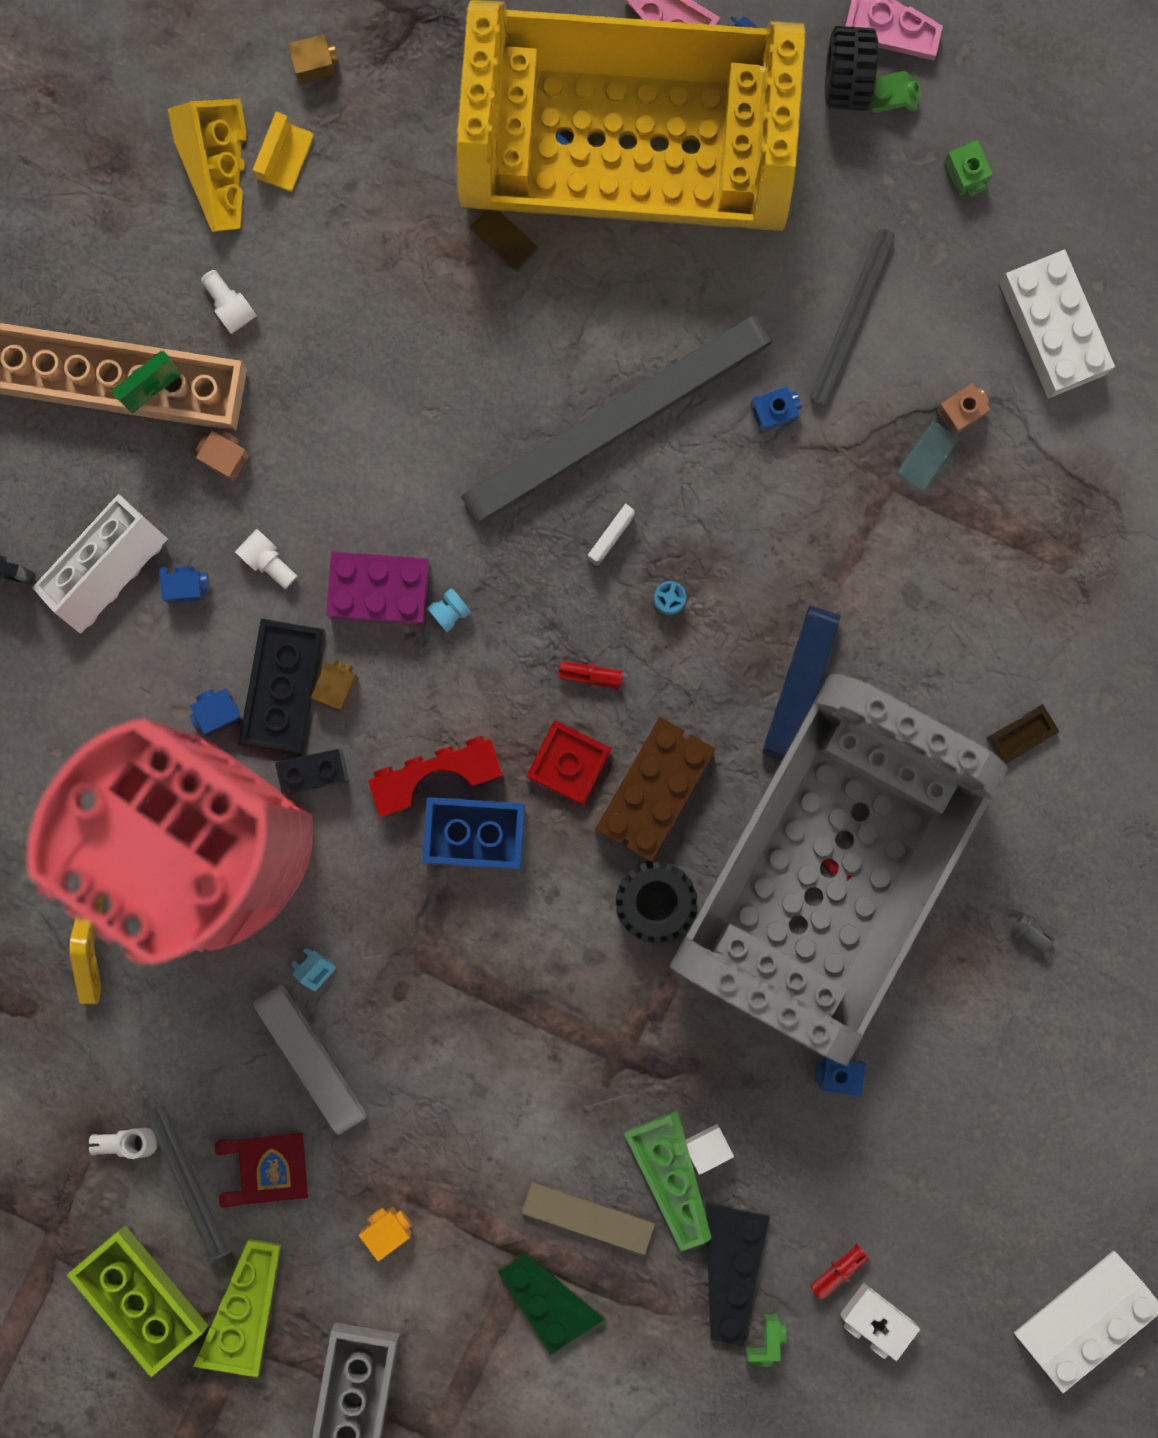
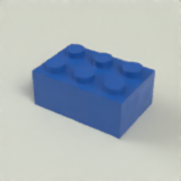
M427 797L422 863L521 869L526 804Z

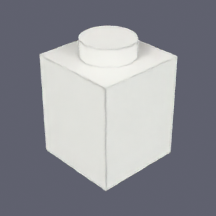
M718 1124L686 1139L692 1166L697 1169L699 1175L734 1157Z

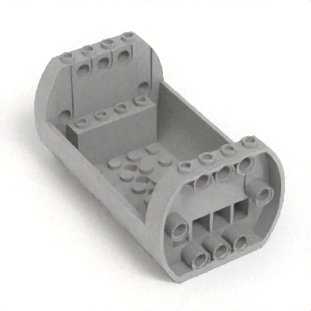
M830 674L669 967L697 985L821 1054L848 1066L863 1038L862 1035L985 808L996 793L1008 767L990 750L879 689L847 676ZM856 803H863L868 809L867 818L860 822L854 820L851 816V808ZM841 831L849 832L853 838L851 847L846 850L840 849L835 843L836 835ZM826 859H832L838 864V873L831 878L824 877L820 872V865ZM851 875L852 877L847 881L846 877ZM811 887L818 888L822 893V900L816 906L808 905L804 899L805 892ZM800 915L806 920L807 927L803 933L794 934L789 929V922L792 917Z

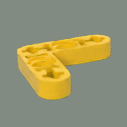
M104 894L97 900V909L101 914L104 905ZM75 918L70 937L69 953L79 1003L97 1005L100 1000L101 981L94 949L97 935L94 930L97 926L86 918L83 922Z

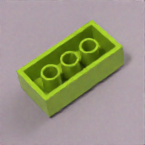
M126 1225L67 1274L68 1278L150 1377L154 1376L196 1340L209 1326Z

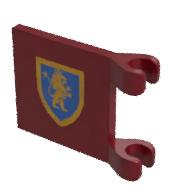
M303 1132L216 1141V1155L239 1153L242 1191L222 1192L219 1196L220 1207L228 1208L247 1204L308 1198Z

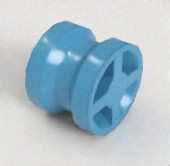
M674 581L662 583L657 587L654 594L653 602L655 608L664 615L671 616L677 614L682 610L686 602L685 589Z

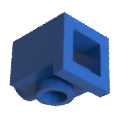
M788 386L753 397L750 403L761 434L796 421L799 417L798 410L802 409L797 392L790 393ZM775 401H780L784 404L782 411H776L773 408Z
M166 567L159 568L161 598L164 602L179 603L206 600L205 592L210 591L208 572L200 573L195 571L194 567L175 568V573H172Z

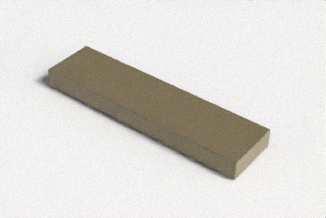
M531 1181L521 1214L642 1255L646 1253L655 1226L653 1221Z

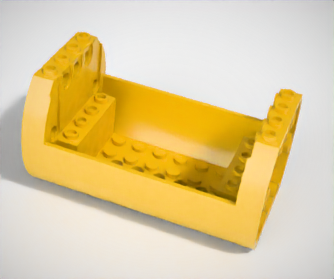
M470 0L467 9L457 134V187L460 207L783 231L788 218L796 169L805 42L804 24L769 21L767 29L517 11L507 10L506 3L501 1ZM569 131L573 134L574 139L570 144H560L556 139V132ZM593 133H600L605 137V143L600 147H593L588 143V137ZM625 135H631L636 139L637 144L632 149H624L619 144L620 138ZM657 137L664 138L668 142V147L661 152L655 151L650 145L651 141ZM686 140H695L699 144L700 149L694 154H688L683 150L682 144Z

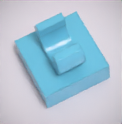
M305 948L303 951L308 957L302 964L295 960L292 962V967L295 969L292 975L301 984L315 992L337 967L315 950L312 951Z

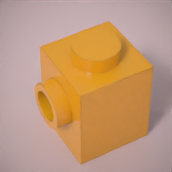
M382 1207L367 1218L370 1224L361 1230L359 1237L375 1259L380 1261L410 1238L412 1232L409 1228L412 1227V1223L402 1210L397 1212L394 1207H391L385 1211Z

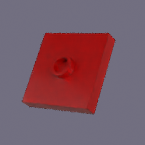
M554 720L526 778L584 806L612 748Z

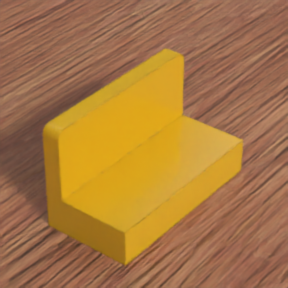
M275 112L252 169L256 179L292 192L313 142V133L292 125L287 115Z

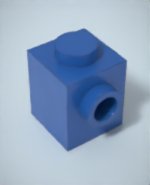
M225 688L216 693L213 689L206 691L196 697V703L190 705L193 714L189 715L194 728L197 732L202 731L207 736H211L243 720V716L231 692Z
M823 1055L822 1063L817 1062L815 1082H820L819 1088L822 1091L861 1096L866 1064L863 1061L851 1059L848 1066H845Z

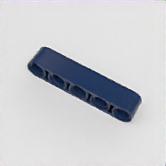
M812 605L809 606L764 743L763 755L783 760L814 703L841 615Z

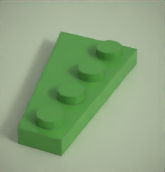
M678 1111L627 1130L624 1135L680 1250L684 1251L708 1242L711 1239V1234Z

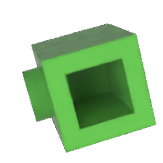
M978 140L948 152L944 160V165L958 196L967 192L970 196L982 192L987 188L986 184H988L993 176Z

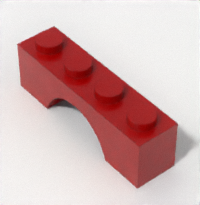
M484 736L475 737L465 741L466 747L454 751L453 746H449L435 751V758L424 761L423 757L419 756L405 761V768L393 771L392 766L374 771L375 778L369 779L368 783L379 816L386 817L412 808L414 795L420 783L431 774L449 771L460 774L473 787L504 777L492 740H485Z

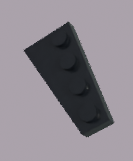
M705 1201L706 1219L711 1234V1239L707 1242L710 1339L743 1346L770 1216Z

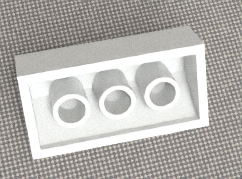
M118 494L32 588L55 614L81 634L96 621L100 612L118 597L122 588L139 574L145 563L161 550L168 538Z
M1113 1250L1013 1333L1053 1383L1064 1393L1157 1317L1158 1300Z

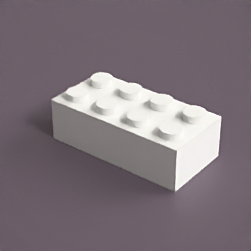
M1065 249L1007 272L1003 276L999 285L1047 398L1103 377L1115 367Z

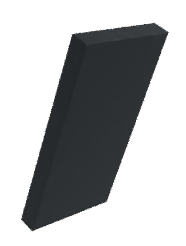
M261 618L239 745L297 755L304 754L313 699L310 697L316 685L325 629Z

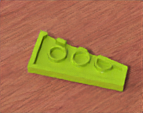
M254 1239L247 1241L193 1367L252 1377L260 1375L282 1244Z

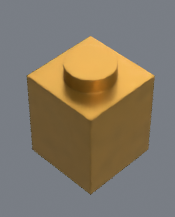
M325 34L288 43L299 84L336 75L333 64L339 63L334 44L328 45Z
M338 660L335 661L334 665L325 662L310 698L344 712L358 680V676L352 673L354 667Z

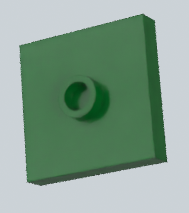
M161 350L116 386L112 393L133 414L183 373L165 351Z

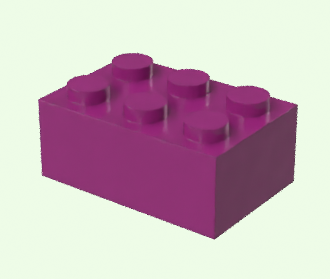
M331 551L326 616L330 620L426 627L430 561L428 558Z

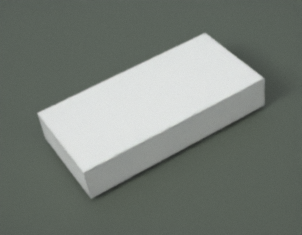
M626 503L588 554L587 559L596 566L602 562L634 518L635 510Z

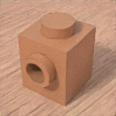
M971 383L941 403L936 412L951 434L955 436L984 417L990 411L988 406L990 401L981 388L977 389Z
M212 430L209 436H203L196 448L198 453L196 459L201 464L232 482L235 481L250 455L244 448L238 446L240 440L226 431H223L220 435Z

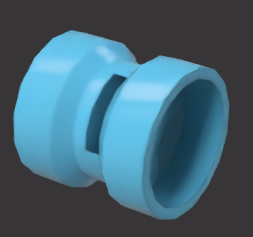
M452 588L444 593L442 601L433 602L427 607L428 611L446 632L454 627L457 619H464L472 613Z

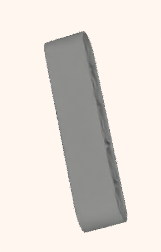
M279 984L253 1001L257 1013L335 1133L340 1136L367 1118L360 1102L285 987Z

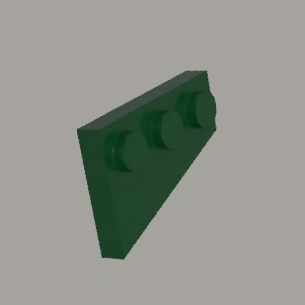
M526 1252L498 1269L502 1280L550 1355L605 1320L604 1315L593 1309L582 1300V1297L571 1291L555 1275Z

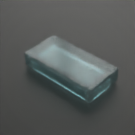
M932 421L896 475L922 492L960 438L935 421Z

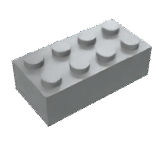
M335 1322L330 1333L312 1438L382 1437L400 1333Z

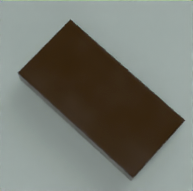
M486 210L470 226L471 231L516 272L538 250V246L499 210Z
M1042 704L988 736L987 740L997 756L1007 764L1060 731Z

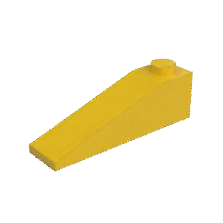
M241 99L190 101L168 108L174 143L211 231L240 229L243 191L239 187L240 171L244 170L245 160L241 159L242 142L246 141L247 131Z

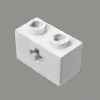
M865 1283L861 1285L840 1313L846 1322L843 1327L858 1339L863 1335L870 1340L872 1344L869 1347L884 1359L889 1355L897 1361L920 1331L916 1322ZM874 1319L878 1322L882 1320L885 1326L882 1329L879 1327L874 1328L871 1323Z

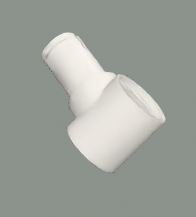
M216 270L209 271L201 278L202 284L215 301V313L230 334H233L257 316L240 292L237 294L234 290H230Z
M256 529L239 546L235 553L255 571H265L286 590L298 576L278 558L277 547Z
M145 1127L123 1130L117 1134H92L89 1138V1144L98 1143L99 1146L89 1147V1152L93 1156L117 1154L119 1157L136 1159L151 1156L158 1148L159 1142L154 1131ZM137 1135L141 1137L143 1142L140 1151L135 1147Z

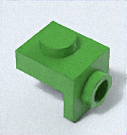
M905 71L876 77L870 110L875 113L906 107L910 111L918 110V99L921 97L919 82Z
M777 1314L764 1315L765 1348H745L747 1361L753 1362L754 1366L767 1367L772 1366L773 1361H781L780 1344H786L785 1324H780Z

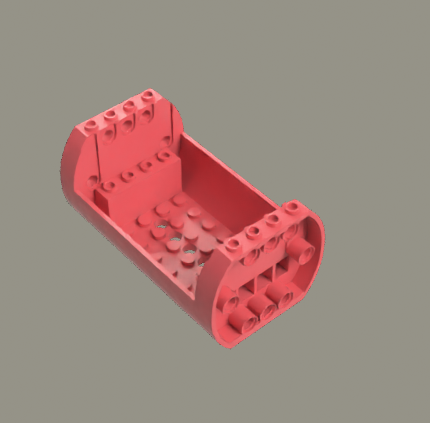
M140 719L119 725L98 735L76 752L57 774L43 795L32 822L28 841L29 877L37 882L35 886L37 891L51 900L58 897L67 904L65 911L79 921L83 922L86 918L95 924L97 928L94 931L104 940L110 943L116 940L127 948L124 953L130 959L140 965H143L145 962L153 964L180 957L195 949L203 952L204 949L212 951L232 946L252 937L273 921L292 898L306 873L313 846V816L309 811L288 796L281 794L280 790L209 739L147 719ZM88 791H92L96 796L95 807L90 811H86L81 804L82 796ZM72 873L78 874L82 880V886L77 893H72L67 886L68 877ZM103 894L107 895L112 902V908L107 915L101 914L97 909V900ZM132 916L137 917L142 924V930L137 937L131 936L126 929V923Z

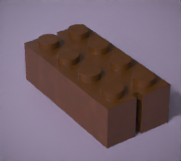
M659 717L595 828L596 831L621 844L623 839L629 841L626 845L627 849L650 862L654 859L716 748L693 735L685 739L682 737L685 732L683 729L662 717Z

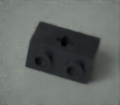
M341 749L275 762L281 794L283 795L349 782L345 758Z

